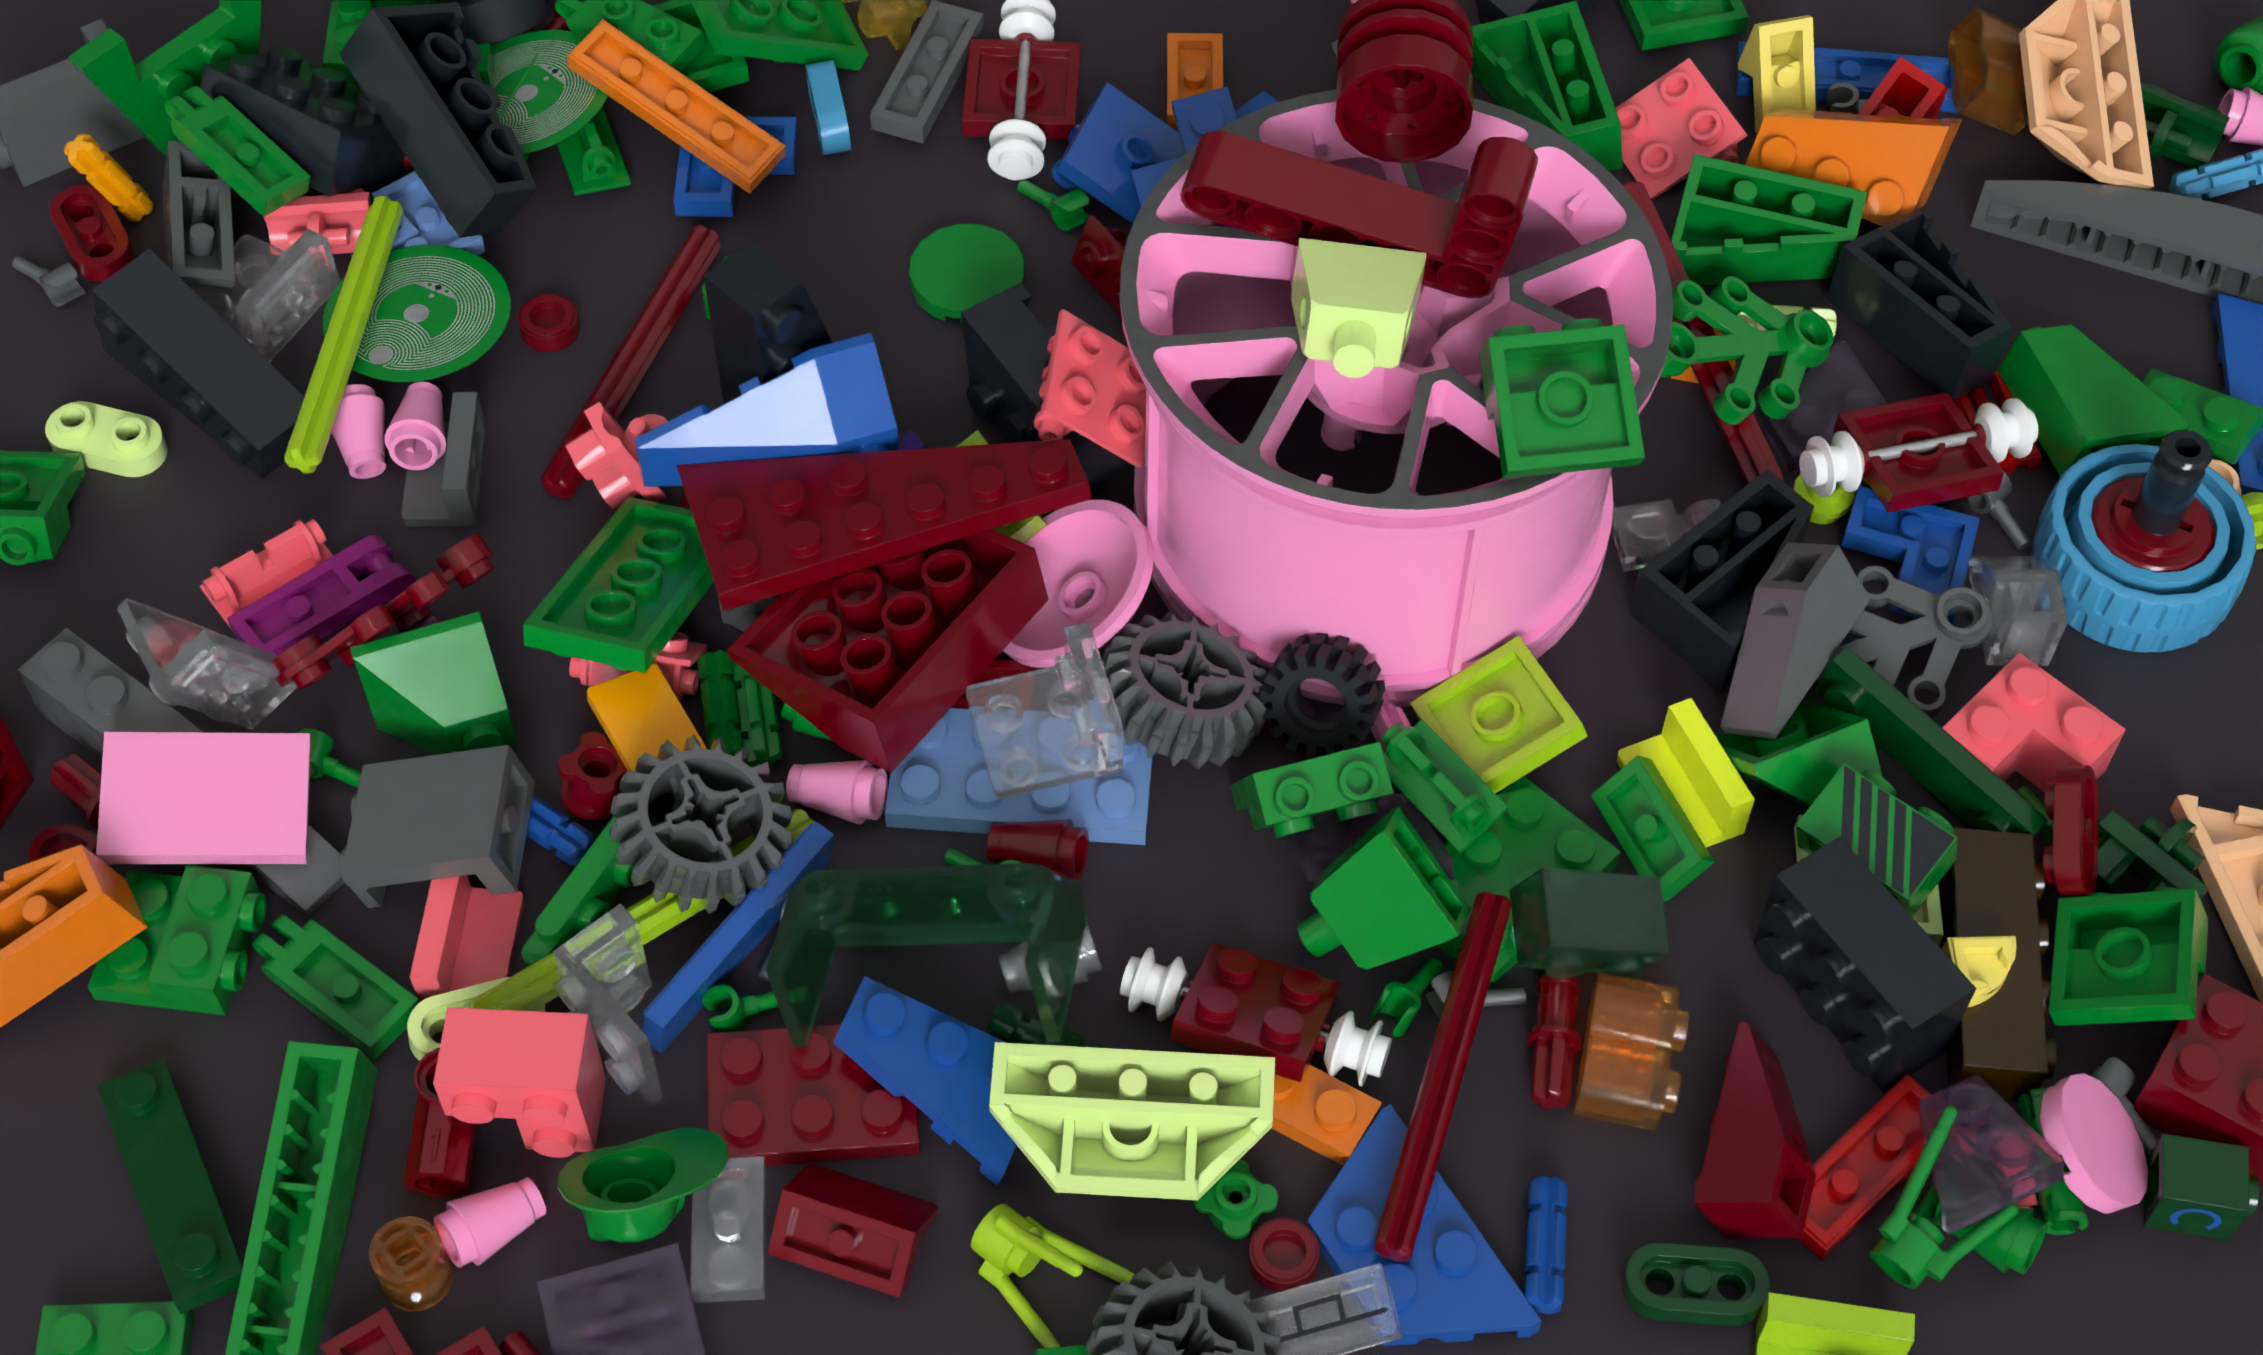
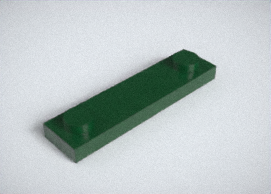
M1845 647L1831 661L1814 691L1825 700L1828 707L1867 718L1874 743L1972 829L2033 834L2034 839L2048 822L2046 817L1855 652Z
M164 1057L97 1085L171 1296L180 1314L238 1290L243 1263L171 1071Z

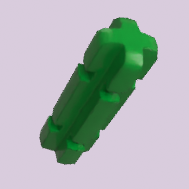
M723 650L714 653L704 652L697 660L707 747L710 750L713 741L721 736L725 746L724 753L734 756L736 751L743 748L732 660L728 652Z
M734 662L735 686L740 688L736 689L741 733L744 738H748L742 740L743 747L747 746L749 752L747 764L752 767L768 762L769 768L774 767L775 762L783 756L780 733L775 731L779 730L775 694Z

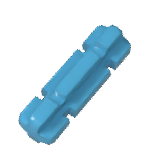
M2263 149L2245 153L2246 159L2243 155H2238L2199 166L2198 173L2195 168L2177 172L2172 176L2171 183L2168 185V191L2172 194L2202 200L2201 195H2203L2204 199H2209L2248 188L2249 181L2250 185L2253 186L2262 184Z

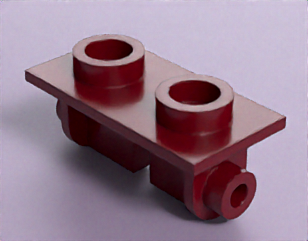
M1092 215L1088 217L1070 262L1122 318L1120 279L1121 264L1127 240L1125 234L1120 229H1111L1109 226H1103Z

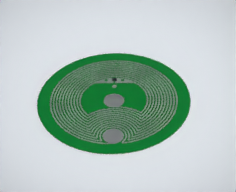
M541 30L514 36L491 47L494 57L493 86L501 102L496 109L497 116L536 57L500 120L502 125L512 128L522 154L548 148L570 137L585 126L598 113L607 100V94L567 67V55L585 37L576 35L572 31Z
M419 245L392 250L352 370L383 381L417 382L446 376L470 365L489 351L497 342L509 320L511 298L502 275L488 261L459 248L440 245ZM344 279L333 290L325 306L323 315L324 336L326 335Z

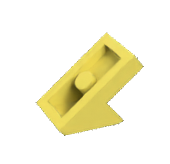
M1810 15L1758 23L1754 25L1738 61V69L1753 77L1755 132L1757 134L1765 115L1779 109L1816 111L1813 17Z

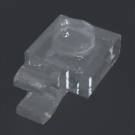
M1672 499L1613 508L1611 530L1623 571L1642 569L1721 506L1720 500H1701L1677 514L1675 513Z

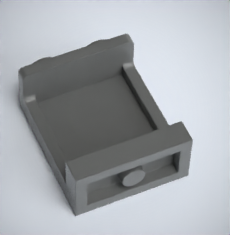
M102 19L80 27L86 44L108 30ZM69 58L0 86V168L3 170L12 166L23 187L73 167L69 163L68 157L64 154V147L67 142L74 141L78 134L90 135L101 146L100 150L107 153L145 137L121 114V111L111 101L105 98L92 85L93 83L70 63Z
M509 745L365 764L362 767L358 791L351 800L352 821L347 845L341 851L339 858L340 876L367 908L383 906L387 885L476 874L492 895L515 893L518 889L535 780Z

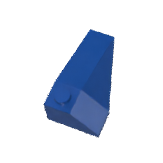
M871 332L809 349L791 359L794 369L765 384L756 376L739 385L742 393L741 396L720 407L713 409L710 406L700 405L635 438L634 442L644 486H683L677 469V465L899 450L897 425Z

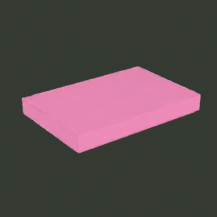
M104 732L96 856L106 864H307L311 761L310 733Z

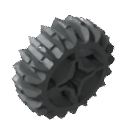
M1169 611L1160 621L1146 614L1138 624L1127 623L1123 631L1117 637H1114L1111 644H1108L1097 674L1098 683L1096 689L1100 692L1098 708L1109 713L1108 728L1125 730L1126 745L1140 743L1147 748L1148 759L1154 754L1159 753L1169 758L1172 767L1182 759L1188 760L1197 770L1208 760L1215 765L1222 766L1227 758L1231 756L1240 757L1242 752L1252 743L1254 736H1258L1265 722L1263 718L1266 711L1264 704L1267 701H1260L1259 698L1267 671L1256 666V652L1239 649L1240 636L1225 637L1220 634L1218 623L1208 628L1198 624L1194 614L1186 622L1179 621Z
M693 734L690 738L686 739L683 752H680L668 739L660 746L658 758L644 752L637 761L636 772L627 771L621 778L619 786L621 793L614 796L610 813L613 814L612 817L616 818V820L611 823L609 835L612 842L621 844L616 854L619 866L636 865L631 875L634 887L649 881L655 883L652 894L655 903L665 899L668 892L678 895L677 903L681 913L689 909L693 898L702 900L703 907L708 914L717 910L720 896H723L735 908L744 901L745 889L751 891L752 888L762 889L766 886L768 882L767 871L769 869L779 870L784 861L782 854L789 848L792 840L791 831L786 829L792 819L791 806L780 804L785 795L783 783H766L770 774L768 762L754 767L746 764L749 757L747 746L736 751L734 756L724 753L725 746L721 736L713 741L710 750L701 749L699 741ZM671 792L674 798L673 812L665 815L663 823L652 827L648 816V809L661 796ZM749 821L753 831V843L742 853L733 857L729 849L732 840L730 835L737 832L740 824ZM681 856L690 857L691 859H693V860H695V861L686 859V858L681 857Z
M1169 1261L1165 1266L1159 1268L1156 1275L1143 1267L1140 1272L1134 1274L1130 1283L1122 1281L1120 1285L1113 1288L1107 1303L1100 1306L1092 1321L1094 1325L1093 1331L1086 1342L1087 1350L1085 1354L1277 1355L1281 1338L1263 1333L1269 1324V1312H1250L1247 1308L1250 1302V1290L1238 1293L1235 1296L1225 1289L1227 1287L1226 1273L1216 1277L1213 1282L1203 1279L1199 1263H1197L1193 1267L1188 1268L1184 1276H1181L1172 1262ZM1154 1321H1175L1172 1326L1154 1324L1151 1330L1138 1328Z

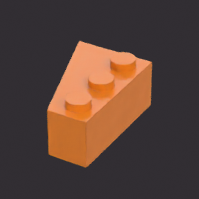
M1779 109L1765 115L1745 165L1866 191L1867 196L1862 219L1883 226L1926 205L1962 119H1927L1898 115L1875 116L1846 112Z
M82 844L4 872V881L0 882V1028L148 927L126 879Z

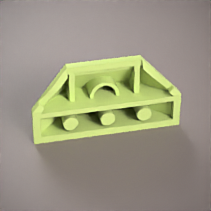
M995 1042L989 1111L1055 1193L1199 1200L1272 1128L1275 1057Z

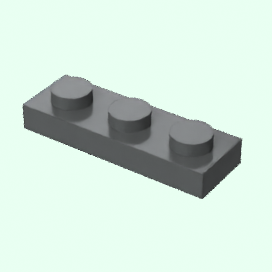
M935 0L931 1L870 113L871 130L924 144L968 61L970 39H979L984 31V13Z

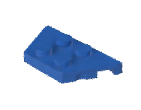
M1391 1104L1382 1108L1307 1221V1226L1317 1237L1320 1253L1359 1312L1362 1314L1383 1307L1388 1308L1385 1313L1365 1318V1321L1381 1345L1418 1344L1421 1340L1427 1338H1435L1443 1342L1473 1341L1474 1335L1479 1333L1516 1331V1338L1531 1337L1538 1333L1542 1320L1437 1170L1412 1257L1406 1262H1397L1381 1257L1375 1252V1238L1408 1129Z

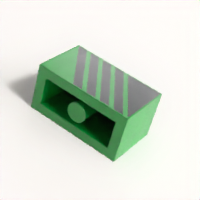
M1844 763L1796 824L1798 847L1808 854H1812L1840 836L1913 917L1956 861L1958 837L1952 834L1954 830L1950 823L1935 811L1927 807H1920L1916 811L1895 797L1897 795L1895 788L1880 775L1870 770H1864L1860 774Z

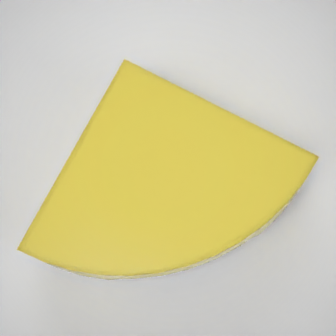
M2016 936L1947 937L1942 948L1943 952L1976 987L1968 1007L1988 1000L2002 987L2015 960Z

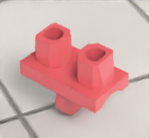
M359 188L330 197L326 195L308 196L303 194L263 217L268 228L272 258L311 256L314 264H328L329 254L354 253L368 208L372 205L369 192Z
M600 401L586 409L584 413L592 428L568 442L565 446L578 471L587 481L593 480L606 503L612 509H615L623 504L628 497H634L639 493L647 501L659 503L667 497L660 486H644L634 442L635 438L668 422L666 418L657 414H646L633 419L626 431H624Z

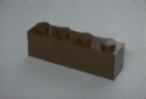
M1953 827L1954 831L1952 834L1958 837L1957 859L1939 882L1944 932L1942 948L1947 937L2016 936V956L2011 970L1999 991L1988 1000L1966 1009L1947 1050L1949 1096L2009 1102H2018V1098L2025 1093L2030 1096L2032 1103L2033 1098L2030 1091L2039 1089L2044 1079L2053 1078L2057 1061L2055 1039L2047 1038L2045 1032V1018H2048L2050 1015L2051 979L2042 977L2041 959H2044L2049 941L2047 919L2038 918L2037 901L2041 900L2045 885L2043 862L2035 861L2033 834Z

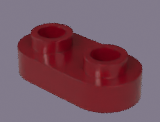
M92 185L71 186L62 190L53 198L49 207L51 219L72 262L82 277L91 281L103 282L134 260L135 256L131 242L111 203Z
M2089 765L2061 766L2057 770L2055 780H2048L2045 786L2046 812L2048 818L2054 821L2053 844H2047L2043 854L2044 874L2048 884H2056L2058 892L2062 897L2091 896V893H2095L2098 880L2099 794L2094 771Z

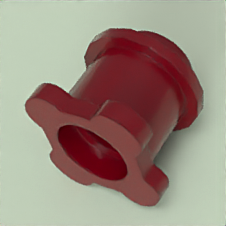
M598 732L583 734L580 739V746L571 754L562 755L558 761V774L563 779L560 789L562 803L573 815L585 820L598 821L612 817L613 814L610 813L613 798L621 793L619 790L621 778L627 773V769L614 746L607 743V739L603 734Z

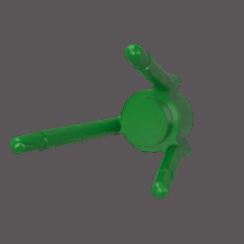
M1948 1105L1943 1109L1893 1211L1879 1228V1232L1882 1234L1881 1238L1869 1252L1870 1258L1881 1271L1897 1283L1910 1289L1918 1288L1927 1275L1941 1282L1956 1262L1996 1233L2004 1224L2014 1218L2019 1211L2016 1204L2008 1203L1946 1250H1941L1939 1246L1945 1238L1940 1230L1928 1220L1936 1210L1943 1194L1958 1174L1955 1167L1947 1166L1937 1181L1933 1183L1914 1213L1911 1212L1957 1116V1109L1952 1105Z

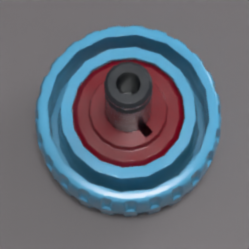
M2176 430L2166 434L2159 447L2128 444L2104 448L2079 459L2076 464L2070 466L2061 475L2059 481L2054 485L2035 530L2032 541L2031 565L2039 590L2042 592L2047 603L2061 619L2081 634L2107 646L2132 652L2172 651L2196 643L2199 639L2211 634L2230 612L2244 587L2253 565V558L2256 552L2255 528L2252 517L2241 496L2224 477L2209 467L2213 451L2203 436L2194 431Z

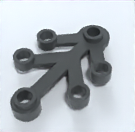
M1868 566L1861 570L1857 576L1861 585L1863 586V583L1866 581L1876 580L1883 584L1885 591L1881 594H1871L1864 588L1870 598L1866 608L1877 609L1890 603L1921 618L1900 625L1863 610L1849 631L1850 634L1861 639L1839 646L1814 683L1820 681L1831 661L1847 647L1868 665L1875 663L1873 669L1894 686L1909 651L1935 642L1923 675L1914 678L1910 682L1905 694L1912 703L1932 718L1943 707L1946 699V688L1944 685L1960 649L1973 648L1983 642L1988 636L1993 623L1991 607L1980 593L1971 588H1950L1936 595L1893 578V575L1884 567ZM1956 613L1962 614L1968 618L1970 625L1966 628L1953 626L1948 621V616ZM1920 689L1930 690L1935 694L1937 701L1933 704H1922L1915 698L1914 692Z

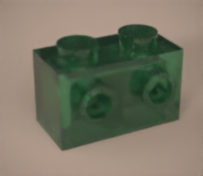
M1541 868L1509 890L1518 967L1545 969L1546 975L1552 978H1568L1585 972L1604 973L1605 979L1608 981L1626 982L1642 978L1646 974V968L1670 955L1660 877Z

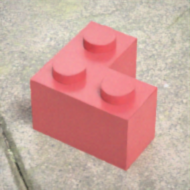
M2018 653L1943 727L1948 734L2003 781L2016 771L2043 792H2045L2047 781L2055 780L2057 770L2061 766L2089 765L2092 767L2097 780L2106 771L2126 730L2021 653Z
M447 1007L433 1081L446 1116H453L460 1121L473 1124L488 1123L493 1118L516 1119L525 1148L534 1150L547 1157L564 1158L571 1156L574 1152H588L596 1149L606 1075L588 1014Z

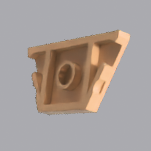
M2179 795L2172 804L2170 811L2176 823L2186 817L2197 826L2195 833L2188 842L2191 847L2205 857L2197 869L2204 884L2208 887L2211 899L2259 1002L2263 1003V810L2239 805L2235 813H2229L2198 806V796Z

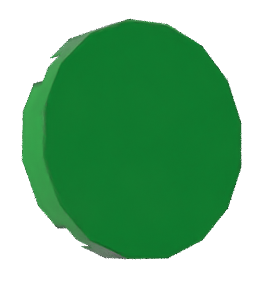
M956 224L936 230L919 243L910 258V289L917 304L932 317L946 321L945 316L960 319V324H962L961 312L1019 283L1024 285L1025 260L1018 245L1002 231L982 224Z

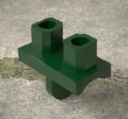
M2140 82L2150 157L2158 160L2162 155L2197 170L2199 166L2209 164L2230 117L2204 104L2198 105L2168 93V90L2151 83L2145 84Z
M2112 810L2099 823L2097 885L2110 892L2131 870L2148 884L2142 892H2152L2156 889L2167 887L2180 890L2196 889L2204 907L2205 902L2202 898L2208 891V887L2189 872H2194L2205 859L2203 855L2188 844L2197 826L2185 817L2169 829L2151 815L2139 829L2147 836L2145 837ZM2174 858H2175L2178 862H2180L2183 866H2185L2189 871H2187L2184 867H2182L2179 863H2177V862L2174 860Z

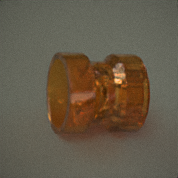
M414 1216L398 1217L385 1223L375 1233L369 1245V1261L387 1300L395 1307L406 1311H422L436 1305L447 1295L452 1284L453 1269L436 1228L427 1220ZM410 1253L409 1255L405 1256L402 1260H398L401 1256Z

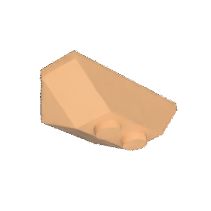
M2130 0L2055 1L2019 33L2030 132L2058 160L2099 182L2150 190L2154 187Z

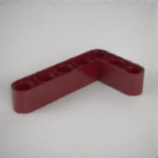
M1209 131L1202 134L1198 140L1180 195L1185 207L1196 215L1297 247L1299 238L1424 252L1426 253V263L1422 285L1460 297L1482 298L1488 296L1494 290L1522 222L1538 165V157L1535 151L1526 143L1514 138L1502 136L1483 140L1478 146L1459 200L1455 202L1224 131Z

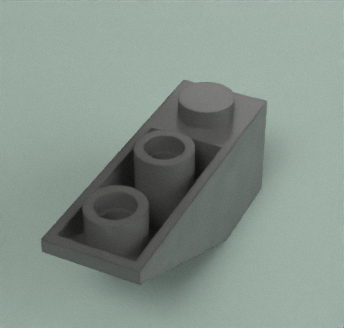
M1787 542L1756 586L1720 726L1724 733L1776 739L1869 603L1870 598L1839 545Z

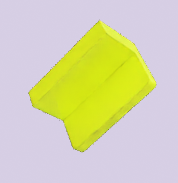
M1692 698L1668 706L1660 735L1618 751L1616 762L1621 769L1637 755L1653 761L1706 848L1744 834L1755 799Z

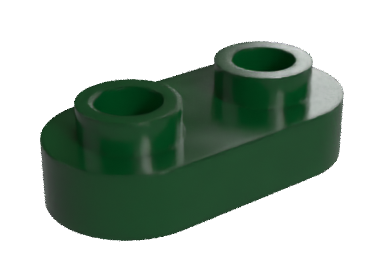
M1651 1243L1640 1247L1630 1257L1623 1276L1622 1289L1625 1299L1631 1308L1641 1316L1651 1320L1740 1326L1751 1322L1759 1315L1770 1291V1279L1762 1262L1751 1253L1742 1249ZM1650 1280L1662 1281L1668 1286L1670 1292L1665 1295L1654 1294L1648 1289L1646 1282ZM1730 1285L1739 1291L1741 1298L1738 1300H1728L1719 1293L1718 1287Z

